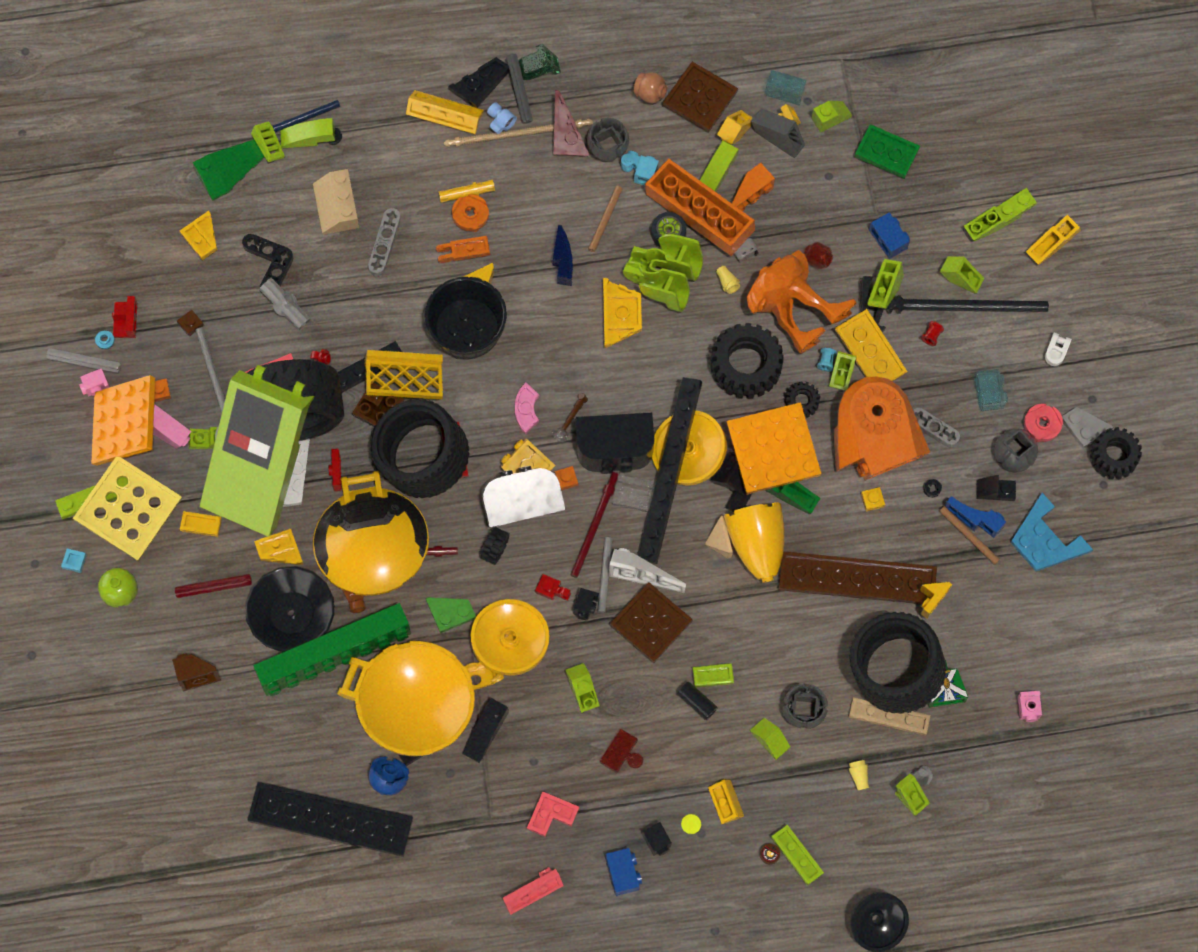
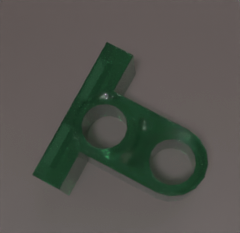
M543 44L536 46L537 52L518 60L523 80H532L549 72H552L554 75L561 73L558 57Z

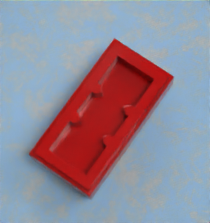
M331 449L332 465H329V476L333 478L334 491H341V455L338 449Z

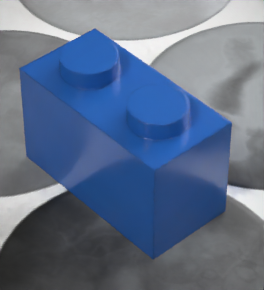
M890 212L871 222L869 231L888 259L908 249L910 238L905 231H902L899 221Z
M629 848L607 853L606 861L615 895L619 896L639 891V884H642L640 872L636 873L634 865H637L635 853H631Z

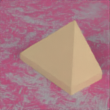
M721 516L705 545L726 558H732L733 551L724 516Z

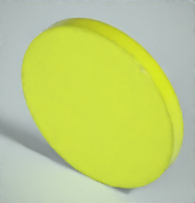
M688 814L682 819L681 827L684 832L695 834L701 828V820L694 814Z

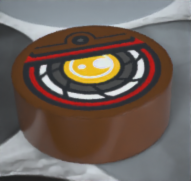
M766 844L760 851V858L765 864H775L780 858V850L774 844Z

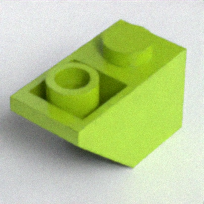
M582 663L566 669L571 689L581 713L599 707L594 685L585 664Z

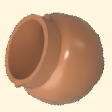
M654 72L640 73L634 84V94L636 97L639 96L641 100L651 104L665 97L667 85L661 75Z

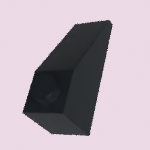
M493 698L489 700L462 753L463 755L478 763L481 762L509 713L507 706Z

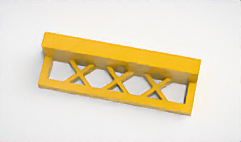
M416 90L410 95L406 115L476 134L479 120L484 113L482 109Z

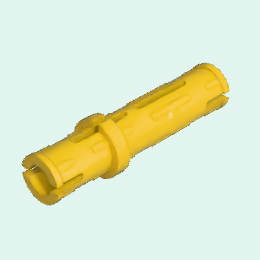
M493 179L479 183L472 182L473 184L438 191L440 201L443 203L470 194L479 196V194L495 191Z

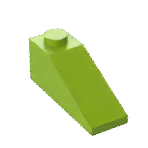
M888 259L883 260L868 301V306L885 309L888 307L898 292L904 277L902 262Z

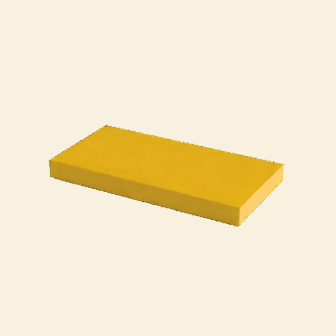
M867 309L835 328L850 354L857 356L855 362L865 377L877 376L894 381L908 372Z

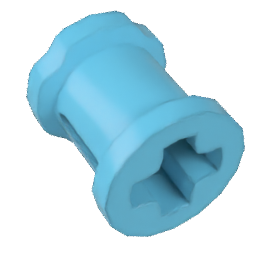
M821 348V359L817 364V368L822 371L831 372L834 368L833 361L834 357L837 356V351L831 348Z

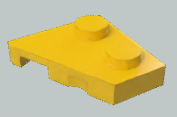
M209 211L180 230V234L201 260L217 251L212 217Z
M291 529L254 541L261 561L295 565L303 564Z

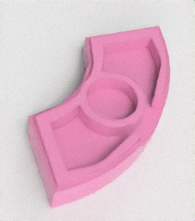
M526 382L520 388L515 400L516 420L525 434L539 423V419L534 411L535 402L539 398V394Z

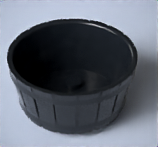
M457 277L456 279L453 278L444 282L430 295L425 307V323L432 339L444 352L460 359H473L488 353L498 342L507 319L506 304L500 292L490 283L476 277Z

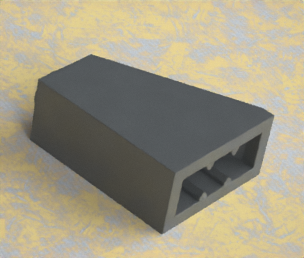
M762 108L753 117L751 123L755 132L791 157L795 158L805 146L795 121Z

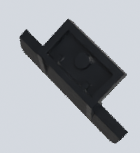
M728 448L721 467L712 476L711 481L714 484L729 487L733 491L725 508L734 512V510L745 508L752 493L746 494L734 449Z

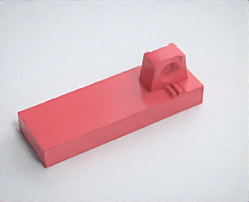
M548 867L539 872L540 878L503 897L510 915L563 887L564 885L557 870H551Z

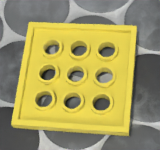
M115 457L77 511L73 520L136 561H139L182 497L123 458ZM121 477L128 479V484L124 487H120L117 484V480ZM138 487L144 489L143 496L135 497L133 495L134 489ZM109 493H115L117 499L115 502L110 503L106 500V496ZM152 498L160 500L161 503L158 507L153 508L149 505ZM126 503L132 504V512H123V505ZM104 509L106 511L105 517L97 518L95 516L96 510ZM141 514H147L150 517L147 523L142 524L138 521ZM113 520H121L122 526L119 529L112 528L111 523ZM130 530L138 531L136 539L132 540L127 537Z

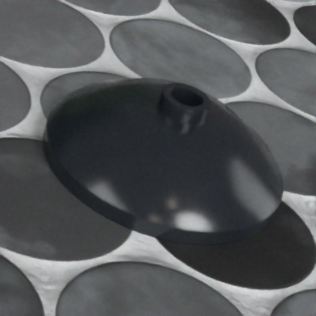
M887 892L872 893L861 899L855 906L850 918V930L853 938L861 947L872 952H883L895 947L904 938L909 926V914L906 906L898 897ZM877 915V919L872 920L873 916Z

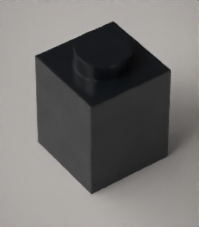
M661 822L642 832V836L653 856L656 854L661 856L670 851L669 848L672 842Z

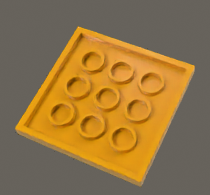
M149 375L95 392L91 464L98 466L112 462L115 457L126 458L152 450L155 377Z
M801 402L727 421V427L747 495L821 476V470Z

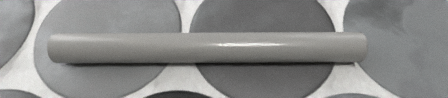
M605 537L598 613H606L612 549L611 537Z

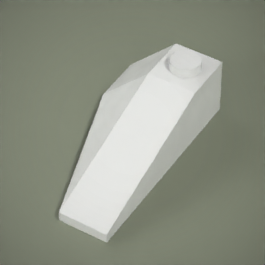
M614 549L609 566V577L645 585L650 582L654 587L685 593L686 584L636 554L630 553L627 549Z

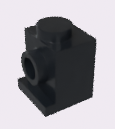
M580 588L574 607V615H577L576 617L581 620L587 621L590 613L594 614L596 602L599 601V593Z

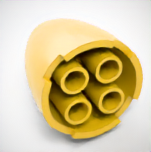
M774 502L772 507L763 504L734 510V515L732 516L725 514L724 519L730 539L744 565L758 580H762V583L773 581V577L778 574L784 550L785 530L781 503Z

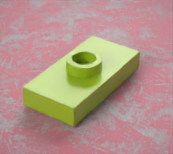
M732 663L693 667L694 685L696 688L734 684Z

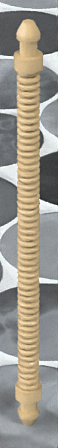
M577 119V121H574L577 126L576 128H583V126L593 124L591 119L583 121ZM554 124L543 125V127L536 126V128L529 127V129L524 128L522 130L517 129L515 131H504L500 134L490 133L462 137V139L456 137L455 140H446L444 145L447 147L456 145L457 147L462 144L464 145V143L471 144V142H485V140L490 141L492 139L497 140L499 138L504 139L506 137L545 133V131L552 132V130L554 131Z

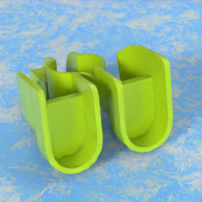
M665 234L658 239L660 249H643L634 246L631 257L624 267V276L638 284L640 291L646 297L665 303L670 310L683 312L690 294L688 280L696 281L703 266L700 242L675 234Z

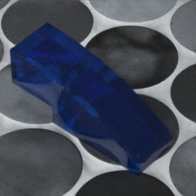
M558 225L553 253V266L559 267L557 284L572 286L573 258L571 247L562 225Z

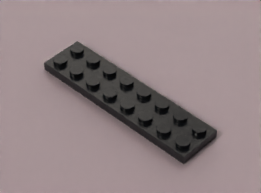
M258 782L247 821L404 857L413 817Z

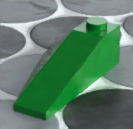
M253 139L208 154L194 161L193 166L211 200L214 201L229 193L233 186L239 180L241 181L247 172L255 168L265 156Z

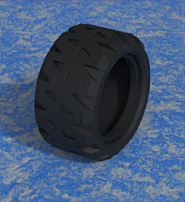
M306 359L283 360L261 365L266 368L262 376L263 380L293 392L294 385L298 381L305 384L302 390L303 397L314 396L308 408L299 441L325 434L343 420L344 406L340 378L335 368L319 361ZM255 368L247 373L253 376Z

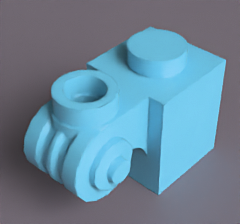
M628 151L621 158V169L623 171L630 172L632 169L636 170L634 183L645 185L658 170L659 160L651 156L645 157L641 155L640 157L638 153Z

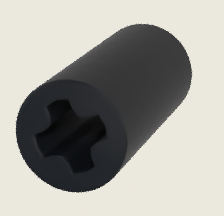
M689 681L677 693L682 700L706 721L718 709L712 701Z

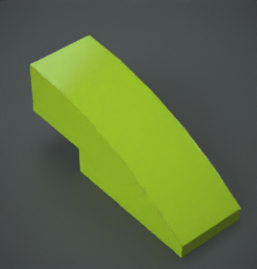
M333 118L308 121L281 130L282 149L318 146V142L335 141Z
M722 141L700 181L717 192L737 158L739 149Z

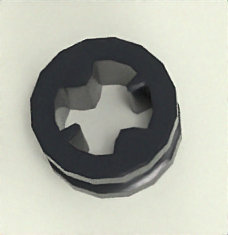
M930 479L924 485L923 491L927 497L935 498L940 494L942 485L938 480ZM935 485L937 492H930V487Z

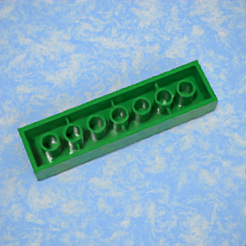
M398 603L253 666L265 695L275 696L281 693L282 689L287 687L294 688L303 680L315 679L318 676L317 674L324 671L325 673L331 672L336 669V666L341 664H349L351 657H366L372 654L373 650L389 647L390 643L394 641L401 642L409 637L408 635H411L409 622L401 604Z

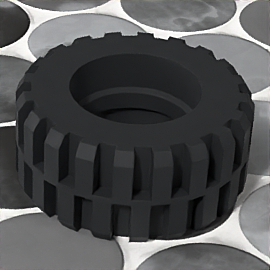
M746 323L745 326L736 324L734 329L729 327L725 330L724 334H720L717 337V342L714 343L710 368L715 382L719 381L718 386L722 390L726 388L727 394L732 396L734 393L737 394V398L743 399V396H748V399H753L754 395L757 394L758 397L763 396L765 390L769 392L773 389V385L777 384L783 367L784 355H782V346L778 345V338L776 336L772 337L770 330L766 329L764 331L762 326L758 324L756 327L751 326V323ZM747 348L758 352L763 357L765 364L758 372L746 374L734 369L729 362V357L736 350Z

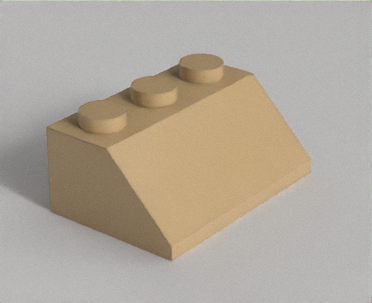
M348 169L329 172L314 182L313 187L322 234L359 228Z

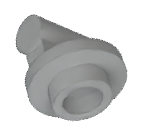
M922 766L917 772L912 774L917 781H920L922 786L929 785L933 777L932 771L928 766Z

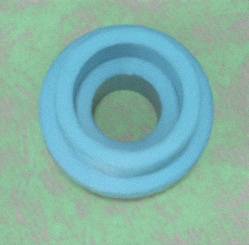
M109 331L99 332L95 337L96 345L101 349L110 348L114 344L113 334ZM103 337L108 338L106 341H101Z

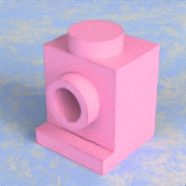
M102 368L80 377L82 380V384H79L83 395L88 394V397L91 395L95 396L97 391L110 388Z
M1040 691L1020 692L1017 697L1020 720L1035 722L1042 716ZM1028 704H1034V708H1029Z

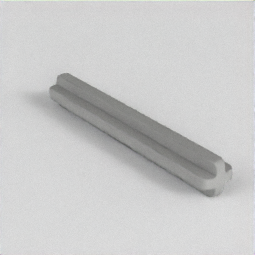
M49 348L47 351V359L93 369L102 368L103 371L119 373L121 364L115 361Z

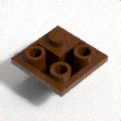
M375 383L371 384V389L381 388V386ZM365 391L352 414L375 426L388 409L396 404H400L405 399L394 396L366 395Z

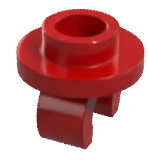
M322 349L320 352L312 351L310 359H315V361L329 365L331 355L327 349Z

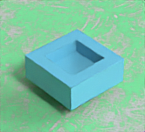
M67 549L61 565L62 569L81 573L87 556L86 553Z

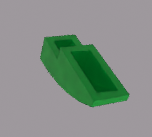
M799 482L766 490L780 500L808 514L813 512L820 500V497Z

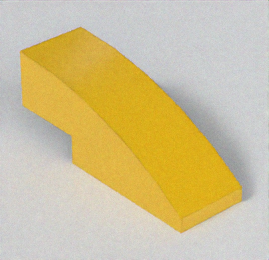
M1066 215L1058 224L1052 226L1038 239L1026 253L1040 265L1068 243L1081 229Z

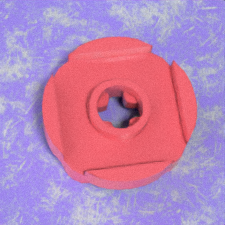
M1037 404L1031 407L1024 418L1025 430L1031 434L1030 437L1035 438L1036 442L1051 441L1060 433L1063 418L1055 407L1046 406L1047 404ZM1040 419H1043V421H1048L1046 427H1043L1039 424Z

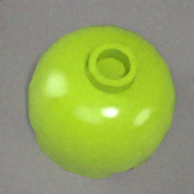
M112 568L101 576L98 582V592L101 599L111 607L127 606L135 599L138 593L137 582L128 570Z

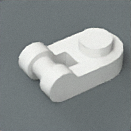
M1054 332L1045 354L1046 362L1051 366H1059L1065 358L1072 339L1068 337L1065 339ZM1056 343H1057V344H1060V345H1062L1063 347L1061 348V347L1055 346V344H1056Z

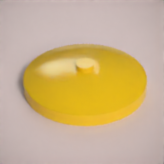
M695 411L678 485H696L708 480L719 470L725 459L727 451L725 433L720 424L707 413ZM673 415L659 426L654 435L652 459L658 471L661 466Z
M505 599L491 603L477 615L471 629V646L476 658L484 667L501 675H520L532 670L542 661L549 645V629L546 620L535 607L520 600Z

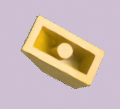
M742 110L727 116L717 135L721 137L722 141L732 145L738 142L752 126L751 121L753 118Z

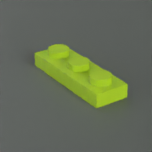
M788 825L771 836L772 840L807 886L824 874Z

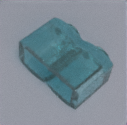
M999 369L977 371L974 379L980 411L1003 409L1005 403L1008 402L1007 393L1002 388V385H1004L1003 374H1000Z

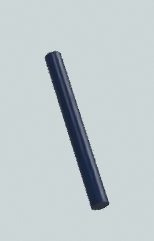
M333 101L275 124L272 127L275 132H278L340 107L339 101Z

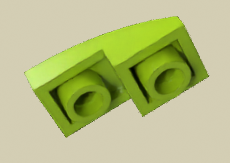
M217 427L189 429L191 431L189 434V449H214Z

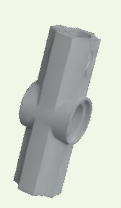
M272 278L268 279L260 287V291L273 303L274 311L280 316H285L298 330L309 322L310 317L297 305L296 297L290 292H285Z

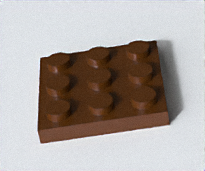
M692 61L663 101V106L709 133L738 92V88Z
M648 582L610 623V626L651 662L655 663L692 623L693 619Z

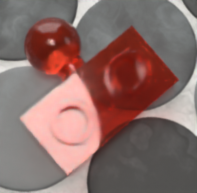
M620 729L601 758L600 764L615 773H618L625 760L628 761L631 768H640L643 764V757L639 753H630L638 739Z

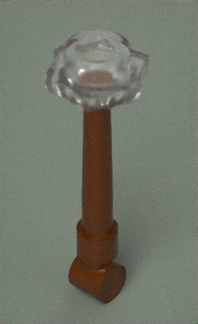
M584 393L578 395L579 400L576 401L563 427L552 430L553 438L558 442L569 440L566 430L577 412L582 408L583 403L588 401Z

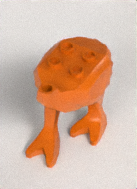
M800 250L795 251L791 255H786L782 259L780 257L777 258L769 267H763L759 271V276L746 298L751 313L773 312L777 317L778 324L788 332L795 348L800 354L816 346L820 342L818 338L826 330L823 327L808 332L799 330L792 316L793 300L795 298L805 305L822 311L832 324L852 314L850 309L857 303L854 299L841 303H828L807 284L809 274L808 261L805 254Z

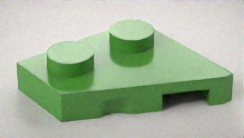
M426 598L440 634L476 618L469 599Z

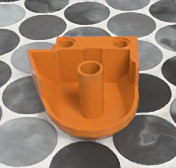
M877 376L865 377L853 383L844 392L838 409V426L834 429L836 472L857 464L859 476L863 477L864 481L927 456L930 453L908 397L896 383L890 379Z

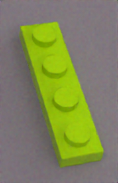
M121 477L117 480V484L120 487H124L128 484V479ZM95 486L55 500L62 520L77 513ZM109 493L106 496L108 502L117 499L115 493Z

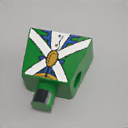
M947 662L944 684L941 686V691L938 692L936 698H933L932 702L928 703L929 708L966 703L968 699V694L958 669H948Z

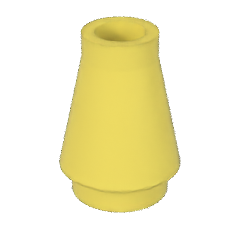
M721 266L717 269L716 273L719 276L723 290L728 294L735 293L740 288V281L726 266Z
M865 760L849 763V772L856 784L857 790L869 788L868 764H865Z

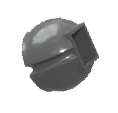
M609 117L602 118L600 123L596 121L588 132V147L592 150L593 155L601 160H615L617 156L621 157L626 152L629 146V133L619 120ZM612 137L617 145L604 150L600 142Z
M1010 429L1005 431L1004 435L998 437L994 447V455L997 463H1002V468L1006 471L1013 473L1022 472L1032 466L1037 459L1038 445L1035 438L1030 437L1031 434L1023 429ZM1016 438L1027 448L1019 457L1008 446Z
M805 684L797 685L790 689L784 698V715L797 728L803 726L806 729L814 728L820 725L827 715V698L814 685L806 687ZM796 701L814 703L813 717L795 715Z

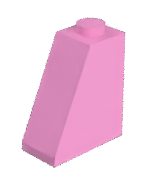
M154 404L153 435L176 449L181 446L184 447L190 440L189 434L191 431Z

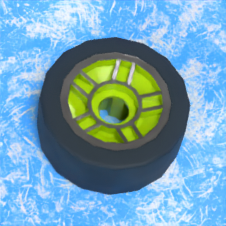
M673 212L659 214L651 226V237L654 243L660 247L658 239L665 234L686 237V223L684 219Z

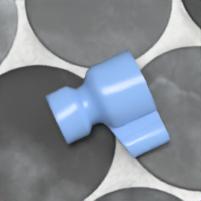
M497 102L493 103L487 110V114L495 118L491 122L490 128L497 134H500L503 130H509L517 120V117L508 109L502 110V106Z

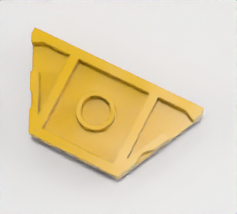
M603 278L604 346L608 348L642 331L641 293L629 290L621 284L612 283L608 278Z

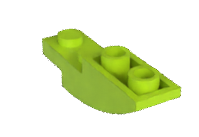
M1025 188L999 206H993L964 225V228L972 240L977 241L1022 217L1021 214L1037 205V202L1029 190Z

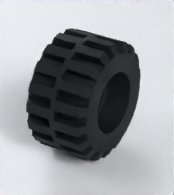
M1115 427L1114 430L1109 428L1106 432L1103 431L1097 437L1090 454V459H1093L1091 464L1096 466L1095 470L1097 473L1101 471V476L1105 477L1107 475L1112 480L1114 477L1119 480L1123 476L1126 478L1130 473L1132 474L1142 456V452H1140L1142 446L1141 444L1138 445L1139 439L1133 437L1134 433L1130 432L1129 434L1127 429L1123 428L1121 431L1119 427ZM1111 446L1120 448L1125 453L1126 459L1122 461L1112 459L1107 454L1106 448Z

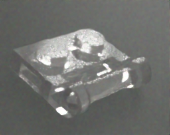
M619 472L612 505L649 513L657 480L651 479L649 481L627 476L625 473ZM623 483H627L649 488V490L643 491L639 489L625 487L622 485Z

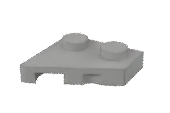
M1078 407L1062 416L1063 424L1082 449L1095 442L1103 431L1106 432L1109 428L1113 429L1112 425Z

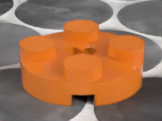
M474 194L458 198L452 207L453 221L463 230L479 231L489 219V209L486 201ZM473 209L475 215L468 216L466 211Z

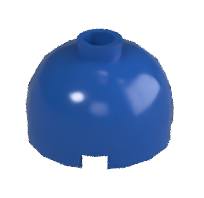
M388 757L376 758L369 770L370 785L382 795H395L399 793L407 784L409 769L397 759L390 761L387 760Z

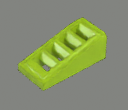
M268 121L255 125L251 135L268 163L284 158L285 155L271 123Z

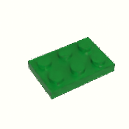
M870 124L854 157L905 179L920 149V145Z

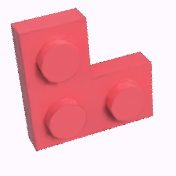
M542 792L527 830L546 837L553 819L572 827L579 811V806Z

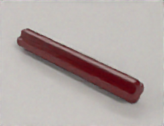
M250 574L178 586L175 587V595L177 598L250 586L252 585V578Z

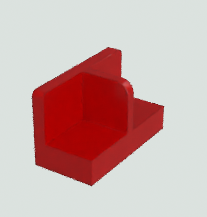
M127 296V302L114 303V312L112 313L114 338H136L138 303L135 296Z

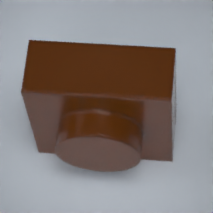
M192 309L177 320L179 326L189 337L196 332L197 328L204 326Z

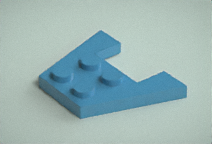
M1043 492L1011 541L1015 549L1036 572L1093 551L1081 535L1068 546H1065L1041 518L1052 511L1055 506Z

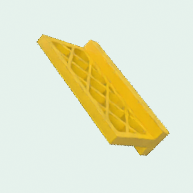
M367 350L365 357L366 395L442 400L443 355ZM370 367H378L382 371L375 375L370 370ZM394 368L398 369L400 373L394 376L388 370ZM416 370L419 374L413 377L407 371ZM437 371V376L431 378L427 372ZM386 374L391 380L384 383L379 377ZM402 375H405L410 380L405 385L399 380ZM422 376L429 381L425 386L417 381ZM376 381L382 387L380 389H371V384ZM395 382L401 388L397 391L392 390L389 386ZM414 383L420 390L413 392L408 387ZM433 385L438 389V393H431L427 388Z

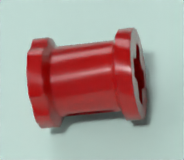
M930 321L928 324L929 328L921 336V340L930 346H936L937 338L940 333H943L944 328L941 324Z

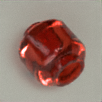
M814 242L805 249L804 254L808 264L817 269L827 268L833 260L831 248L820 242Z

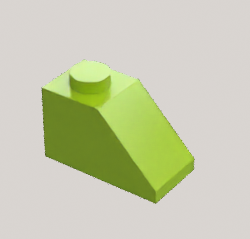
M827 101L813 108L811 119L821 133L851 118L852 114L843 101Z
M948 256L940 270L949 282L977 294L984 280V277L965 257Z

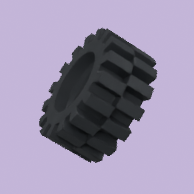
M800 381L798 385L794 383L793 387L790 386L786 394L785 403L786 406L796 404L795 398L797 395H807L810 403L802 406L804 415L808 418L810 414L814 415L815 411H817L820 403V394H818L819 390L817 388L814 389L815 386L813 384L809 386V382L803 384Z
M494 527L485 542V546H483L480 558L496 565L507 546L510 533Z

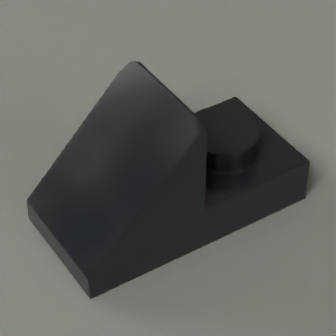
M999 475L978 479L976 499L1015 501L1016 481L999 480Z

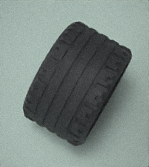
M410 399L388 409L381 419L378 420L377 425H375L370 442L371 456L378 470L402 493L416 498H430L452 488L466 470L470 454L468 452L470 450L469 442L463 429L443 407L426 399ZM424 425L443 427L445 433L444 448L441 455L430 467L414 473H405L397 469L396 452L398 446L410 431Z
M888 612L870 619L855 634V639L852 640L850 647V667L859 690L870 704L885 712L903 714L904 712L911 713V711H917L919 708H923L926 704L932 702L933 698H936L938 692L941 691V686H943L946 677V662L935 631L923 619L920 620L918 616L910 613ZM894 639H909L920 643L929 652V659L924 672L914 682L902 687L892 688L882 686L868 676L869 660L878 647Z

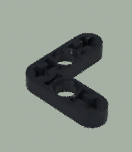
M254 234L245 235L242 240L245 251L271 261L260 287L269 278H272L281 286L294 259L291 249ZM254 240V244L248 246L247 242ZM271 246L273 251L270 254L263 253L264 247ZM285 254H288V258H285L283 260V265H281V255L284 256ZM280 269L282 274L276 277L272 275V271Z

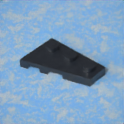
M495 57L480 66L476 72L469 76L467 74L456 84L452 83L449 85L448 89L475 108H478L510 72L509 66Z

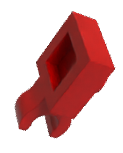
M543 574L535 593L554 600L556 595L568 601L571 590L560 587L561 581Z

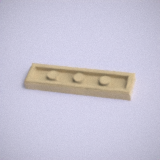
M854 697L849 718L925 736L927 735L931 716L911 711V713L904 712L903 714L885 712L873 706L867 700Z

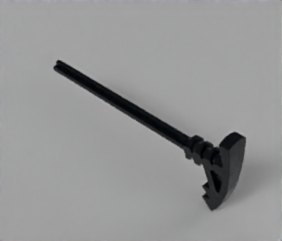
M863 276L861 282V312L866 309L877 310L874 320L882 333L886 327L880 326L879 322L884 310L888 314H891L893 310L897 314H901L903 310L1048 312L1049 308L1048 301L903 299L901 295H898L896 299H892L885 309L868 306L870 298L868 291L872 276Z

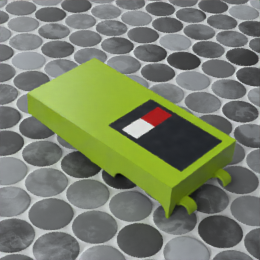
M257 365L253 376L239 370L230 379L199 507L269 537L278 526L301 445L299 444V439L308 408L314 396L303 397L302 390L305 384L298 381L294 385L293 392L263 380L262 376L266 368Z

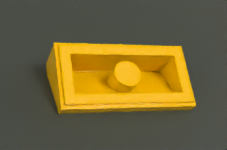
M724 779L708 787L721 824L744 817L731 780Z

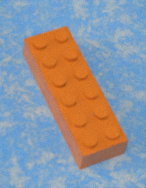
M668 159L645 183L647 196L669 212L681 216L687 225L730 256L755 231L754 219L671 159Z

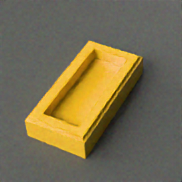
M183 511L180 531L218 537L222 517Z

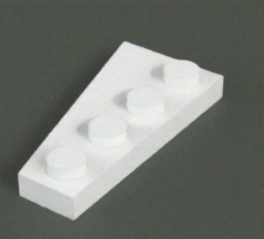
M310 439L299 441L301 445L283 507L302 504Z

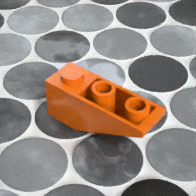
M759 163L746 173L732 202L741 211H744L750 203H756L762 194H768L774 188L775 178L762 163Z

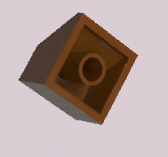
M184 653L178 655L176 659H172L177 680L183 692L221 681L215 666L193 654L188 655Z

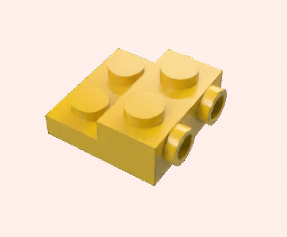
M520 439L514 445L516 450L511 455L507 453L500 461L503 463L500 467L504 471L512 470L513 473L519 472L518 468L524 466L543 468L549 471L556 466L528 439L524 441Z

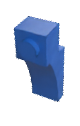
M952 496L945 505L950 512L971 530L975 531L980 527L993 538L1004 528L1006 523L1004 517L999 512H994L992 509L989 512L971 508Z

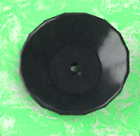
M298 566L280 567L264 574L251 588L246 601V621L253 636L266 647L280 652L288 651L325 635L329 631L335 615L334 597L328 584L315 572ZM291 610L295 611L292 616L288 615V612Z

